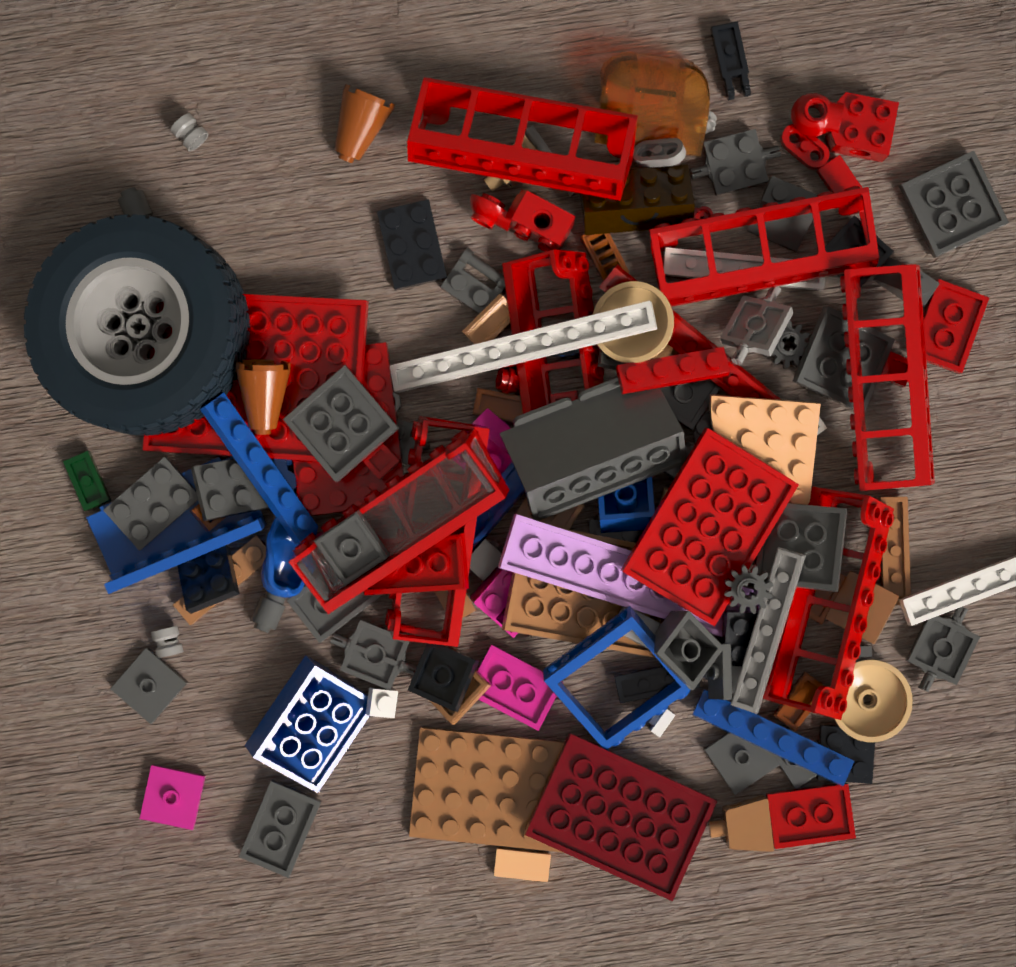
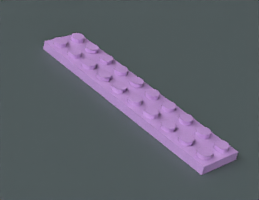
M513 515L498 568L623 607L631 606L633 610L665 619L671 611H688L620 571L631 553L630 550L521 515ZM742 587L745 595H749V591L754 592L752 589ZM737 603L734 607L728 604L725 610H739L740 604ZM758 604L755 606L756 611H759L760 605ZM691 613L711 634L722 637L723 614L714 627Z

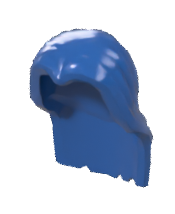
M276 517L266 538V557L261 569V581L263 587L272 595L289 598L298 595L305 585L288 562L294 555L292 550L301 543L295 544ZM318 528L313 531L314 535L317 534ZM306 556L297 563L307 577H309L312 565Z

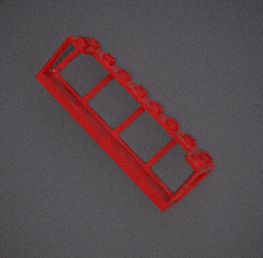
M424 77L407 139L408 162L621 201L634 157L638 115ZM451 107L467 110L462 132L459 136L425 130L428 123L435 125L445 124L449 120ZM474 112L521 119L515 144L506 145L469 138ZM528 121L574 129L568 155L523 148L522 144ZM588 131L608 135L607 149L613 156L621 158L620 163L615 165L576 157L581 132Z
M853 186L845 189L844 192L833 194V192L828 191L820 193L817 197L813 198L797 197L788 203L778 204L777 202H771L763 205L762 208L751 210V208L746 207L738 209L735 213L731 214L715 213L706 219L697 220L696 218H689L683 220L680 224L670 225L664 223L655 226L654 229H650V246L658 288L668 299L671 307L844 274L845 269L877 267L879 261L868 187L860 188L859 186ZM837 208L840 215L859 213L866 245L826 252L819 211ZM812 213L818 254L772 263L765 222ZM757 224L764 264L741 270L717 273L710 233ZM703 234L710 274L704 277L667 283L661 252L665 251L666 247H676L680 238Z
M553 249L502 263L512 335L542 328L541 319L545 317L574 313L575 319L593 315V291L589 280V263L586 258V252ZM552 266L557 277L569 279L573 305L541 311L539 309L534 270L536 268ZM596 344L579 348L580 359L548 364L546 357L516 364L523 414L551 403L548 375L551 370L581 366L585 390L604 383V370L602 367H597L599 346Z
M910 264L845 269L844 276H841L840 285L842 293H846V304L842 306L843 319L848 320V331L844 333L846 348H850V359L846 360L847 374L852 377V386L848 388L849 402L854 405V414L850 415L851 429L855 430L856 441L852 442L853 457H857L858 468L854 469L855 484L859 485L860 491L935 484L920 265ZM900 273L902 277L904 316L901 318L858 321L857 298H860L861 295L860 277ZM904 325L908 371L897 374L862 376L859 328ZM907 380L909 382L912 426L902 429L866 431L863 383ZM911 435L913 437L915 479L874 482L873 464L871 461H868L866 438Z
M419 416L418 422L414 421L411 437L415 440L414 449H409L408 465L421 460L422 448L426 444L428 426L471 431L475 428L486 448L490 429L481 425ZM473 440L470 444L471 448L474 450L476 455L479 457V459L485 466V460H483L482 456L480 455L481 453H479L480 451H478L479 449L477 448L476 444H474L475 442ZM469 455L464 474L442 471L446 479L463 482L461 503L481 491L483 474ZM429 469L422 474L437 477L433 469ZM417 477L404 486V492H408L407 503L402 502L401 506L413 528L422 530L430 524L412 520L418 483ZM477 517L451 533H465L468 576ZM404 525L403 529H398L397 538L409 537ZM467 589L448 590L442 631L401 624L400 604L402 593L389 594V599H393L392 609H387L385 625H387V631H390L394 640L458 647ZM399 631H401V632H406V633H411V634H416V635L402 634V633H399Z
M812 486L808 505L837 508L838 504H845L861 508V521L864 525L870 527V532L864 553L843 548L842 556L862 560L851 606L815 597L814 589L796 588L763 699L841 720L847 708L846 699L849 687L854 680L853 671L855 663L861 652L860 643L862 635L867 628L869 607L874 601L873 591L876 580L880 576L882 556L887 549V536L889 528L894 521V508L869 495ZM814 604L849 613L838 659L802 650L801 648L810 610ZM799 657L836 666L831 686H820L814 694L811 705L789 699Z

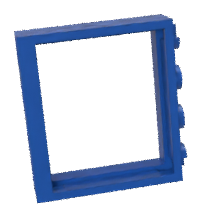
M631 606L627 607L543 669L544 682L601 747L606 750L611 746L619 745L629 733L640 730L650 718L655 715H661L671 703L677 699L685 698L690 692V689L654 653L655 635ZM633 630L676 681L604 731L561 681Z

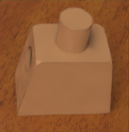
M764 795L722 807L723 820L708 821L710 838L725 836L729 849L774 851L768 798Z

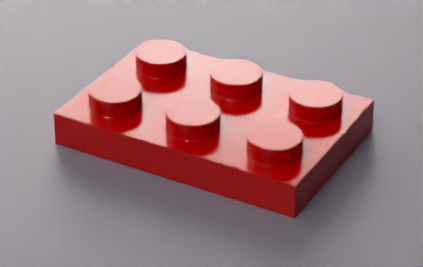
M938 279L936 281L940 284L930 297L923 316L926 361L961 374L963 373L990 297Z
M845 783L844 786L831 784L766 793L769 803L774 849L856 838L848 783Z

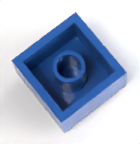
M652 476L598 497L601 533L636 531L646 528L655 513Z

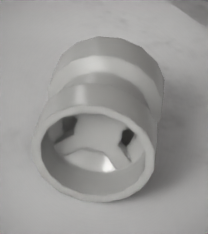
M190 113L180 117L170 130L176 138L183 140V145L189 152L200 147L209 135L203 127H198L196 119Z
M178 626L151 632L152 640L157 645L155 650L157 659L184 652L182 644L178 642Z

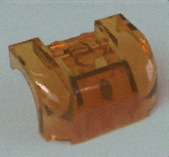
M620 52L621 54L613 56L603 63L600 72L601 96L599 108L638 115L635 145L646 140L678 138L686 149V155L701 157L710 106L708 80L701 68L695 65L694 62L685 59L634 52ZM594 133V143L607 144L608 135Z

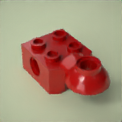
M845 92L837 102H832L822 94L807 93L800 96L794 102L791 109V120L794 127L801 134L809 137H818L828 132L825 136L827 139L826 143L829 151L832 153L883 162L890 153L899 102ZM808 109H817L820 112V118L811 117Z
M521 189L508 212L504 210L505 205L500 200L486 193H483L482 196L472 194L470 197V206L473 212L470 218L488 229H492L494 225L506 231L512 229L515 231L514 235L525 242H528L530 239L538 243L537 247L543 252L553 249L561 250L574 226V215L528 190ZM538 222H544L548 225V227L541 229L538 228L535 224Z

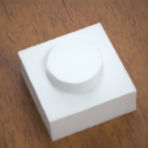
M369 687L365 715L395 718L398 691Z
M667 709L661 715L653 716L649 720V723L652 724L649 730L658 737H661L675 717V714Z

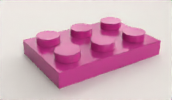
M491 644L478 669V672L491 686L478 700L539 731L557 695L544 682L542 670Z

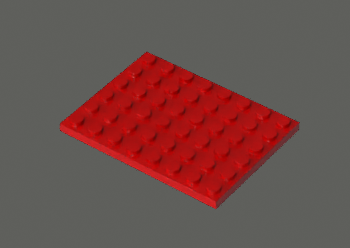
M242 294L246 297L248 305L246 313L250 317V328H248L250 338L249 346H246L245 349L248 351L245 360L271 359L274 365H281V360L290 362L291 368L277 428L272 429L271 434H254V436L270 459L318 462L283 419L344 365L351 370L363 385L369 302L367 300ZM160 302L157 305L156 313H160L163 310L164 302ZM172 327L165 330V339L172 335ZM154 348L150 349V359H152L155 354ZM237 379L232 382L234 385L226 396L248 426ZM205 416L200 420L195 419L194 423L184 428L178 427L179 430L159 435L146 436L144 434L143 451L232 456Z

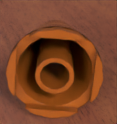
M345 84L335 151L339 152L338 158L353 163L354 159L360 161L393 112L395 104L390 103L389 107L383 106L385 100L357 88L355 93L349 92L350 86Z
M271 359L243 360V363L235 362V370L248 427L254 429V434H271V430L277 428L291 369L290 362L281 360V365H274Z

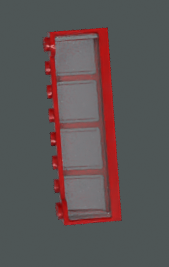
M475 428L468 433L465 430L460 431L451 438L452 442L445 448L443 445H440L429 453L431 458L423 463L421 460L414 462L407 468V474L402 477L398 474L385 483L387 486L380 492L377 489L373 490L363 498L364 503L358 507L355 503L342 512V518L337 521L334 518L330 519L320 527L322 529L321 532L316 535L313 532L300 542L301 544L292 550L294 555L288 561L327 614L333 612L506 498L509 488ZM360 510L390 553V556L344 586L314 540Z

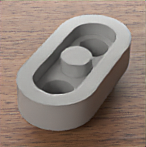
M678 138L646 140L635 146L633 158L637 166L641 168L673 166L679 164L685 158L686 149Z

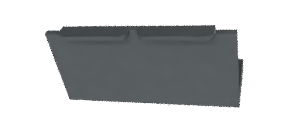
M617 377L582 391L578 395L579 399L571 401L570 398H563L519 415L513 420L514 428L500 433L524 487L533 520L540 521L684 464L687 459L684 432L661 388L622 394Z

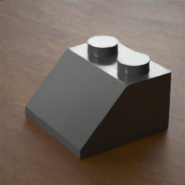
M772 176L766 185L757 208H762L763 205L771 202L783 204L797 197L808 199L817 197V195ZM812 213L765 222L767 240L797 252L813 220ZM757 224L749 225L747 232L759 236Z
M671 611L655 632L654 653L690 690L695 689L724 649L717 639L689 611Z

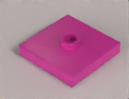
M152 764L139 819L193 830L206 775Z

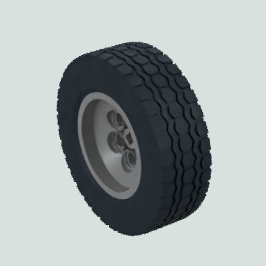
M126 214L114 216V219L107 217L96 220V224L91 222L81 227V231H75L65 238L66 241L64 243L60 242L51 251L53 254L51 257L47 256L40 266L42 267L41 271L37 272L32 282L34 286L33 289L30 288L26 300L29 303L28 306H25L24 320L26 324H24V338L27 339L25 345L27 354L31 358L29 361L33 371L39 375L37 378L43 388L48 390L47 393L62 408L92 425L123 434L140 436L144 434L146 436L165 434L179 430L178 427L184 428L194 423L195 419L200 420L204 417L200 410L203 406L220 394L225 393L227 395L234 385L232 382L237 380L235 362L243 363V360L246 359L248 351L245 349L246 346H249L250 332L248 331V328H250V317L246 313L248 305L246 297L242 295L244 292L230 265L226 263V260L216 250L187 229L171 221L154 216L149 217L148 215L132 214L131 217V215ZM138 297V305L131 309V301ZM160 302H164L163 310L160 313H156L157 305ZM120 318L121 324L118 329L114 330V321ZM145 325H146V328H145L144 331L140 330V327H141V326H144V327H145ZM172 327V335L165 339V330ZM128 343L129 350L125 355H122L121 349L123 345ZM154 348L155 354L152 359L148 360L147 352L149 349Z

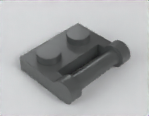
M466 248L459 261L440 286L442 290L477 314H480L506 289L504 275L476 257L474 251ZM469 264L497 283L495 289H490L465 272L464 268L466 265Z

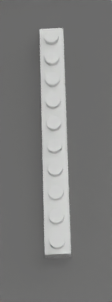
M646 301L390 365L394 392L400 393L657 330L653 305L651 301Z

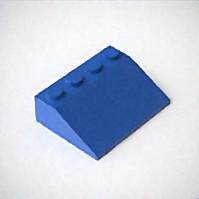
M305 655L244 746L254 759L318 793L369 718L368 715H365L368 695L324 665Z

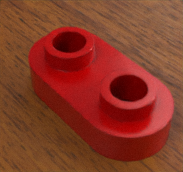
M793 124L788 125L782 132L780 140L783 148L805 167L817 170L827 163L829 149L817 137L801 134ZM792 135L796 136L798 143H792L789 137ZM810 153H816L819 157L818 160H812Z

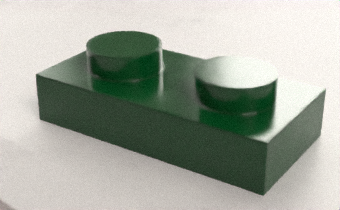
M90 451L63 461L84 511L111 501Z

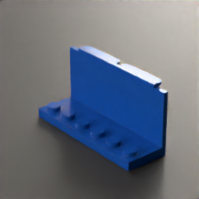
M231 456L224 460L218 457L204 464L234 459V457ZM191 469L182 472L183 476L195 488ZM197 501L139 551L103 511L111 503L101 506L100 512L86 517L111 572V575H109L111 580L104 584L108 594L261 531L267 525L262 511L258 510L228 516L210 531L206 532L190 513V510L199 504V501Z

